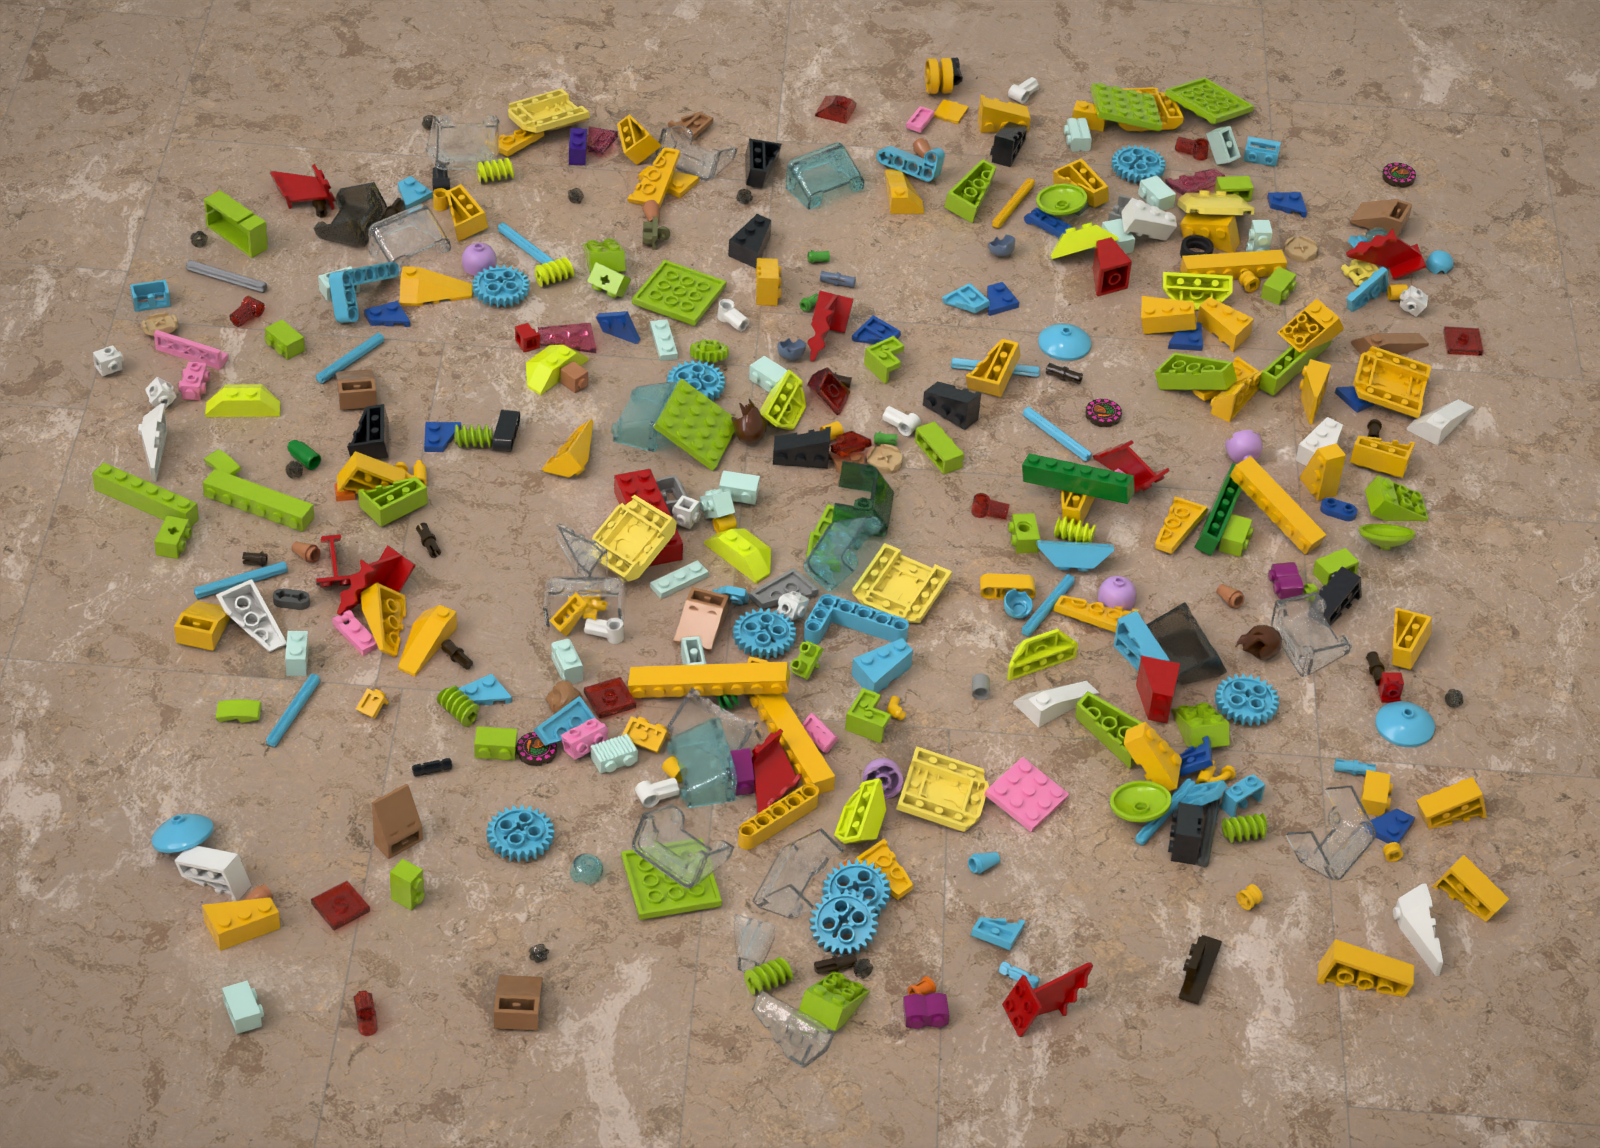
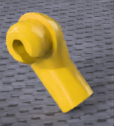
M891 696L887 706V713L891 714L893 718L902 721L906 716V712L899 706L900 698Z

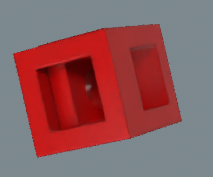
M529 323L515 326V341L524 353L540 348L539 332L536 333Z
M1382 672L1378 687L1381 703L1401 701L1404 686L1401 672Z

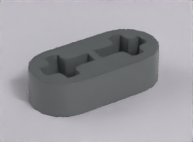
M277 589L273 593V603L280 608L304 610L310 606V595L301 590Z

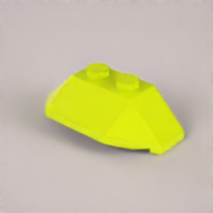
M1092 222L1085 223L1079 229H1075V227L1065 229L1066 233L1061 234L1050 257L1054 259L1096 247V241L1112 237L1114 241L1119 239L1116 235L1100 226L1092 225Z
M1163 272V291L1173 300L1194 302L1195 310H1199L1200 305L1208 297L1222 303L1232 294L1233 276Z
M549 345L526 362L527 388L542 395L560 382L561 368L573 361L581 366L589 360V357L565 345Z
M788 369L768 394L760 409L761 415L775 427L794 430L806 408L805 395L802 388L803 381Z
M225 384L206 402L205 417H280L281 404L262 384Z
M745 528L718 532L704 541V545L757 584L770 576L771 548Z
M1059 629L1023 640L1015 647L1010 660L1007 674L1008 681L1076 658L1078 643Z
M880 778L862 782L859 786L860 789L844 805L834 836L842 843H860L877 839L886 813L883 786Z

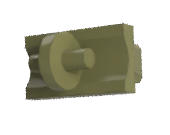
M653 217V222L643 221V244H652V250H657V239L661 241L667 240L670 237V230L664 226L658 228V217Z

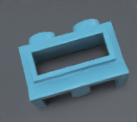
M1248 136L1243 161L1276 167L1281 142Z
M166 279L130 285L135 312L171 307ZM164 297V299L155 300V298ZM148 299L146 302H137L138 300Z
M1254 774L1247 776L1224 790L1222 804L1219 807L1230 817H1236L1237 806L1242 809L1247 808L1248 801L1245 798L1251 795L1258 802L1262 801L1265 784Z

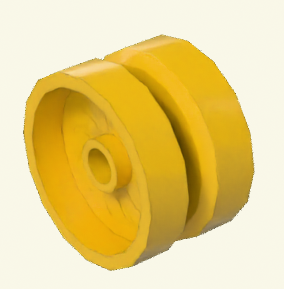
M950 57L941 58L939 63L936 58L926 59L925 86L928 94H937L939 89L942 94L952 93L953 65Z

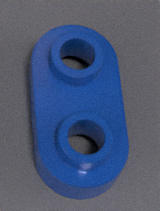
M1334 498L1323 499L1320 506L1323 514L1340 520L1353 521L1357 516L1358 510L1354 505Z

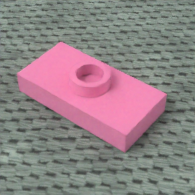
M920 106L906 123V128L921 133L934 117L935 111Z
M810 713L802 723L814 744L824 753H828L839 739L813 713Z

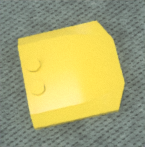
M562 88L509 103L508 109L509 118L521 129L534 133L557 130L587 121L590 118L589 111L583 106L577 107L569 100L568 93Z
M1200 190L1199 193H1185L1178 198L1177 206L1186 213L1198 212L1199 214L1243 215L1249 213L1254 215V207L1237 194H1226V191L1210 193L1209 190Z
M636 495L632 496L633 500L626 505L621 503L615 508L593 535L591 541L594 544L591 552L587 551V555L628 582L638 579L673 537L677 525L674 518Z
M884 543L853 587L852 594L864 606L904 618L908 623H920L952 577V571L936 564L931 568L901 555L900 549Z
M916 746L896 810L965 832L979 821L986 798L984 794L989 788L988 781H985L984 778L985 771L983 768Z

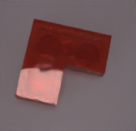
M849 431L836 435L837 443L830 445L832 453L839 455V457H847L850 453L864 451L865 448L871 447L872 443L871 439L854 431Z

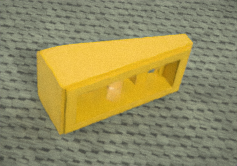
M575 592L549 621L563 635L567 636L588 607V603ZM577 601L581 604L579 607L575 605Z

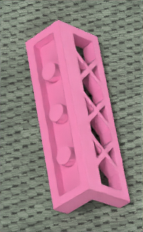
M159 330L154 332L155 348L158 351L193 362L206 363L207 366L218 370L229 359L228 353L221 352L219 349Z

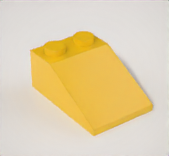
M1310 359L1308 366L1305 365L1303 368L1302 376L1305 377L1301 379L1299 389L1302 390L1300 397L1309 424H1313L1326 392L1331 369L1330 364Z

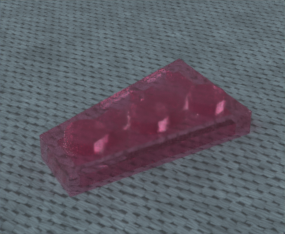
M1213 168L1195 172L1194 176L1181 175L1179 179L1175 180L1167 178L1165 179V184L1182 195L1185 193H1199L1200 190H1206L1215 186L1216 177H1225V175Z
M591 323L538 327L541 346L565 345L577 351L596 353Z

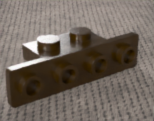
M1202 935L1201 937L1199 936L1196 944L1192 943L1189 951L1191 959H1186L1183 971H1186V976L1179 993V999L1197 1005L1200 1003L1220 950L1221 940Z

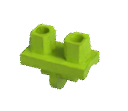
M806 641L802 642L799 647L801 653L798 658L792 660L790 672L808 680L813 669H819L820 665L817 662L824 649Z

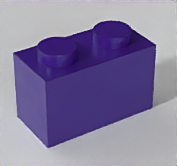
M571 128L569 165L586 166L587 129Z

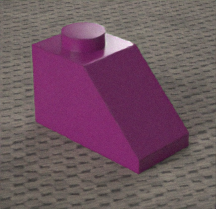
M750 748L730 751L728 779L734 796L754 793L755 779Z

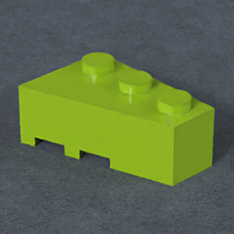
M417 477L395 481L390 486L382 487V485H377L376 489L358 490L359 507L380 527L428 504L427 486Z

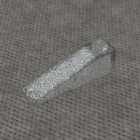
M560 523L557 524V540L579 582L590 589L606 580L608 551L593 539L587 540L585 535H577L573 529Z
M763 990L760 991L752 1008V1011L763 1026L768 1028L774 1036V1041L782 1047L785 1056L802 1068L807 1067L827 1052L836 1031Z

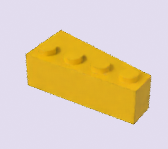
M1335 939L1318 963L1317 983L1333 982L1338 987H1344L1346 984L1357 986V990L1376 989L1377 993L1405 997L1414 985V965Z

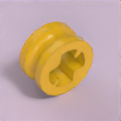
M1391 842L1383 847V853L1388 862H1395L1403 857V851L1399 843Z

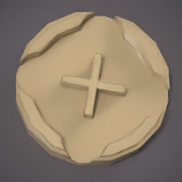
M1294 236L1286 240L1284 253L1292 260L1308 262L1316 258L1318 248L1316 242L1305 236H1300L1299 238Z
M156 313L148 316L146 321H142L143 332L154 336L156 330L169 334L178 328L177 317L173 314L168 316V313Z
M880 444L879 447L875 445L868 450L866 462L876 472L884 474L893 473L902 467L903 454L892 445Z

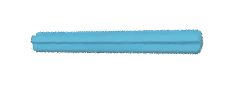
M502 222L497 226L501 234L541 264L555 261L507 224Z
M376 333L316 375L317 382L320 384L326 382L336 375V372L342 371L384 342V336Z
M952 358L951 368L974 370L981 360ZM1016 364L1012 374L1038 377L1040 368L1038 366Z
M1031 407L1023 410L1024 417L1082 460L1088 461L1091 459L1092 453Z
M279 562L194 588V594L199 599L226 591L251 579L253 582L280 575L288 571L285 562Z
M1067 574L1022 627L1021 633L1023 635L1031 636L1054 608L1059 597L1065 595L1074 584V576Z
M310 674L266 738L268 746L275 747L319 684L320 677L318 675Z
M1188 778L1171 796L1172 803L1168 812L1154 821L1147 822L1135 836L1136 843L1144 845L1173 813L1179 802L1193 788L1195 781Z

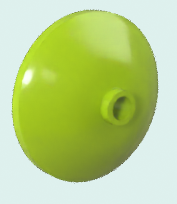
M1073 184L1048 186L1042 189L1036 197L1038 208L1053 216L1074 214L1080 211L1087 203L1086 192L1081 187Z
M1366 524L1360 526L1358 530L1364 539L1380 546V549L1391 550V547L1402 546L1415 538L1414 530L1391 524Z
M1151 781L1125 783L1116 788L1110 797L1112 811L1118 817L1134 823L1151 822L1162 817L1168 812L1172 803L1170 792L1164 786Z

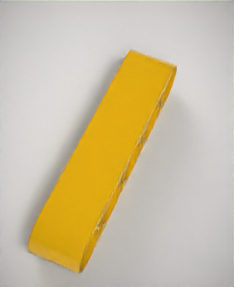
M811 783L805 784L742 823L738 829L739 847L745 850L753 849L815 810L818 806L819 788Z

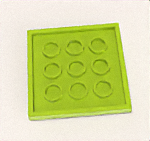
M1206 77L1168 88L1165 91V95L1171 101L1178 102L1183 108L1190 109L1197 116L1207 119L1211 124H1217L1253 112L1254 105Z
M1103 83L1091 84L1090 90L1098 118L1161 131L1163 125L1154 96L1149 93H1137L1131 89L1124 90L1118 86H1106Z
M664 259L633 296L632 304L695 326L726 288L727 281Z
M682 378L677 382L653 426L655 430L711 471L718 465L735 432L731 419L734 416Z
M702 838L621 851L622 863L639 920L722 906L721 896Z

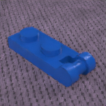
M1039 208L1033 209L1031 213L1024 216V221L1027 224L1032 223L1060 238L1062 233H1066L1065 229L1073 227L1043 212Z

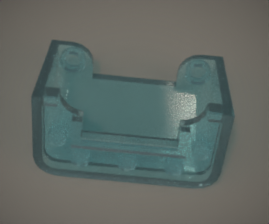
M840 142L796 157L787 165L786 189L808 210L819 206L823 199V193L847 184H849V188L852 191L864 188V178L847 149Z
M671 381L643 385L632 389L628 403L618 421L612 425L613 442L655 452L658 447L656 436H660L661 433L655 430L653 426L677 382Z
M872 515L833 521L826 528L805 560V571L827 591L831 592L852 574L858 566V558L850 550L851 547H854L857 551L866 540L879 532L884 524Z
M719 717L711 718L670 738V742H667L668 754H672V756L677 758L683 779V788L680 789L682 801L685 800L687 808L735 801L736 769Z

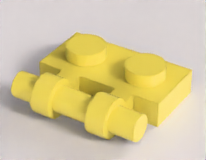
M1354 259L1351 260L1350 267L1344 264L1341 270L1347 278H1351L1353 283L1359 287L1362 282L1368 280L1379 268L1372 263Z

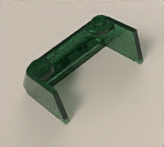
M842 461L838 487L871 492L870 499L864 497L856 499L854 506L835 503L831 529L877 537L887 535L894 496L893 489L875 466Z

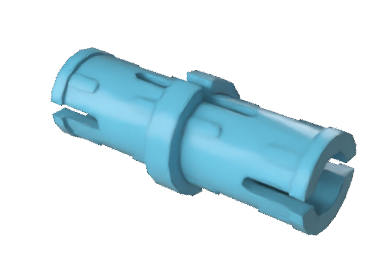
M1335 759L1334 771L1352 773L1353 776H1356V774L1365 775L1366 770L1376 771V764L1358 762L1355 759L1354 761Z

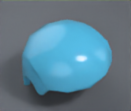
M1442 250L1433 251L1426 260V267L1434 274L1440 271H1444L1446 274L1454 265L1452 256Z
M1012 589L1004 597V610L1007 615L1016 619H1023L1030 615L1033 603L1025 591L1019 592L1016 589Z

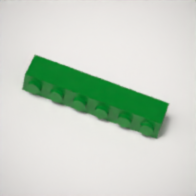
M1030 453L1022 464L1023 482L1128 504L1135 493L1134 475Z
M1233 463L1223 479L1194 547L1210 556L1221 539L1242 489L1230 477L1235 467Z

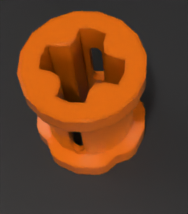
M924 976L919 983L910 985L907 990L909 995H928L936 992V986L930 977Z

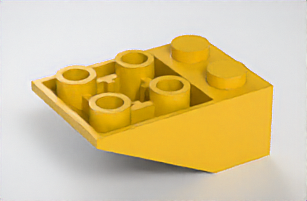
M1316 298L1281 328L1277 334L1301 354L1331 341L1344 328L1340 318Z
M196 601L180 614L174 625L176 643L214 651L230 617L220 605Z

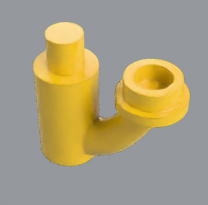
M416 461V464L413 466V475L408 473V467L404 462H397L395 464V467L405 470L406 479L417 477L425 486L427 485L426 466L423 464V461Z
M1213 760V766L1200 770L1196 784L1220 780L1226 781L1227 779L1232 780L1236 776L1235 768L1227 765L1222 768L1221 775L1213 777L1216 770L1215 761Z

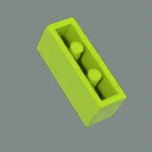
M935 421L916 428L915 443L943 475L962 468L963 451L954 444L953 440L945 434L944 430Z

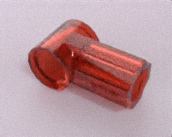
M1178 137L1175 145L1176 151L1193 155L1196 160H1206L1208 157V140L1203 138L1192 140Z
M246 296L241 306L229 315L230 321L236 327L242 326L253 316H261L264 312L265 304L251 296Z
M977 493L973 499L971 513L977 518H984L988 515L1006 520L1010 504L990 500L987 494Z
M366 990L358 991L353 996L358 1031L361 1035L370 1036L378 1030L372 993Z

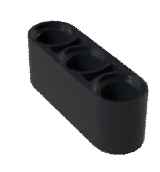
M501 410L493 436V450L512 452L520 424V411Z

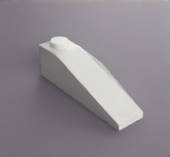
M1459 399L1416 418L1407 427V430L1438 446L1469 415L1474 407Z
M162 403L143 417L142 424H139L138 434L142 436V444L152 482L157 481L167 436L165 404Z
M252 579L216 594L224 612L269 653L287 644Z
M1087 681L1031 692L1016 699L1013 704L1039 728L1076 708V703L1087 691L1096 696L1099 695V692Z
M1421 884L1398 898L1396 907L1393 908V917L1397 920L1399 928L1433 974L1439 976L1443 965L1439 938L1435 937L1436 921L1435 918L1430 916L1429 908H1432L1433 905L1427 884Z

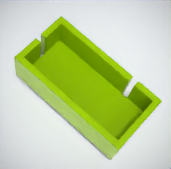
M221 190L204 198L205 212H207L205 214L206 226L251 258L268 249L267 224L264 219L256 214L254 215L251 210H248Z

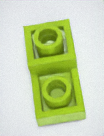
M220 449L203 458L206 465L236 476V473L242 470L230 456Z
M248 699L218 701L216 719L219 722L238 719L241 723L259 720L262 703L257 700Z

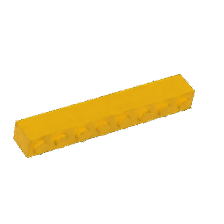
M788 662L630 667L628 688L631 698L780 694L789 692L790 671Z
M745 694L750 698L752 707L757 709L761 721L766 723L769 734L772 732L776 733L779 729L783 730L779 742L793 766L795 775L800 774L802 776V784L811 783L819 788V795L834 790V773L783 694Z

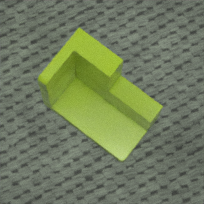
M892 336L865 348L864 365L886 384L889 381V372L901 367V361L894 355L903 352L905 345L895 336Z
M862 688L846 713V731L878 743L883 741L884 729L891 720V714L876 709L881 694Z

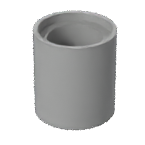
M980 673L972 677V696L977 700H984L990 696V679L986 674Z

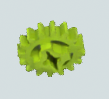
M703 339L700 342L696 341V343L691 344L690 354L691 357L699 359L701 362L716 363L718 360L723 361V359H727L729 348L728 345L719 343L718 340Z

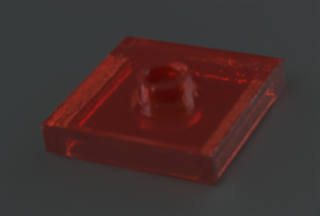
M1444 326L1443 333L1447 354L1482 356L1483 347L1479 328Z
M621 677L584 687V694L599 719L636 708V702Z
M348 881L311 899L313 907L333 930L370 912V906Z

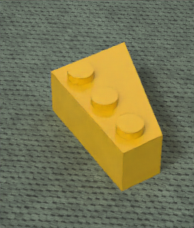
M980 94L977 120L980 133L999 132L1008 122L1027 126V132H1029L1031 118L1027 106L1012 102H1001L997 98H994V100L989 99L985 95Z
M630 114L617 123L623 152L636 165L645 161L648 156L662 147Z
M1082 158L1053 171V185L1073 184L1081 187L1087 194L1088 205L1095 208L1109 202L1107 184Z
M1187 213L1180 223L1183 238L1190 235L1204 236L1212 241L1215 249L1227 253H1234L1240 245L1235 215Z
M757 258L756 305L777 306L778 299H781V277H779L781 276V266H778V259Z
M1142 296L1141 320L1143 333L1152 334L1196 330L1194 302Z
M1210 297L1200 305L1197 322L1201 323L1211 334L1215 333L1221 343L1225 342L1229 345V349L1232 352L1251 335L1254 318Z
M1358 435L1353 447L1350 463L1373 469L1376 472H1384L1394 477L1403 478L1411 461L1415 442H1410L1408 445L1400 444L1398 440H1392L1391 443L1383 442L1381 438Z
M1337 443L1318 448L1299 477L1317 501L1337 496L1346 454Z
M355 451L337 475V488L339 492L353 490L358 494L359 489L367 491L376 489L377 485H382V487L390 486L395 481L406 479L405 470Z
M1061 490L1062 520L1067 516L1068 522L1074 518L1076 525L1079 520L1082 521L1083 525L1095 497Z
M1395 607L1392 665L1409 670L1412 669L1431 636V616Z
M1146 722L1127 729L1124 746L1137 765L1141 764L1146 772L1144 776L1147 781L1151 779L1152 782L1164 786L1168 791L1176 789L1182 763L1180 755Z
M1465 855L1451 866L1432 886L1436 890L1440 888L1448 893V898L1451 900L1457 899L1465 904V909L1485 922L1509 900Z
M271 897L202 905L204 922L220 951L280 929L279 911Z

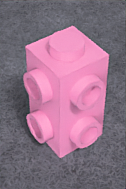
M188 362L186 369H183V380L179 381V392H182V399L201 401L202 394L206 393V382L210 380V371H207L206 363Z
M596 718L587 720L585 723L561 735L564 751L574 760L583 757L591 752L592 744L595 745L608 739V728Z

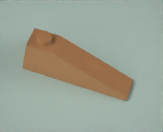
M1377 333L1351 340V344L1360 354L1366 353L1372 346L1401 355L1429 345L1420 333Z

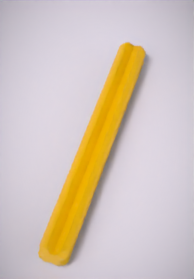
M1026 179L993 219V227L998 229L1002 226L1034 187V179Z

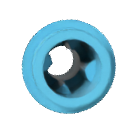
M997 852L975 853L969 857L968 866L971 872L980 874L998 864L1000 857Z

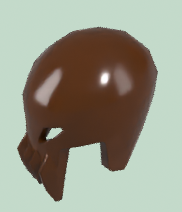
M749 399L750 404L748 406L745 405L744 407L739 403L743 417L739 419L731 417L738 439L746 444H754L763 438L767 429L766 421L759 409Z
M1257 625L1247 634L1241 635L1235 647L1242 644L1243 651L1251 653L1260 660H1267L1279 654L1282 648V637L1271 626Z

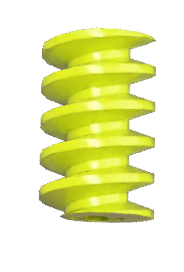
M504 158V161L498 159L497 163L495 160H491L490 163L485 161L484 165L482 162L477 164V176L480 183L481 178L487 183L488 177L494 182L495 176L500 181L501 175L504 176L505 180H507L508 174H510L512 179L514 178L513 165L508 158Z
M566 257L549 261L542 265H536L534 271L536 282L540 287H543V282L545 285H549V279L551 283H555V278L558 281H562V276L565 280L568 279V274L571 278L574 277V269Z
M1059 516L1054 530V537L1058 538L1061 535L1062 540L1068 537L1069 542H1073L1075 539L1076 542H1082L1083 540V543H1092L1096 525L1089 529L1088 522L1083 527L1081 520L1076 525L1074 518L1068 522L1067 516L1063 520H1060Z

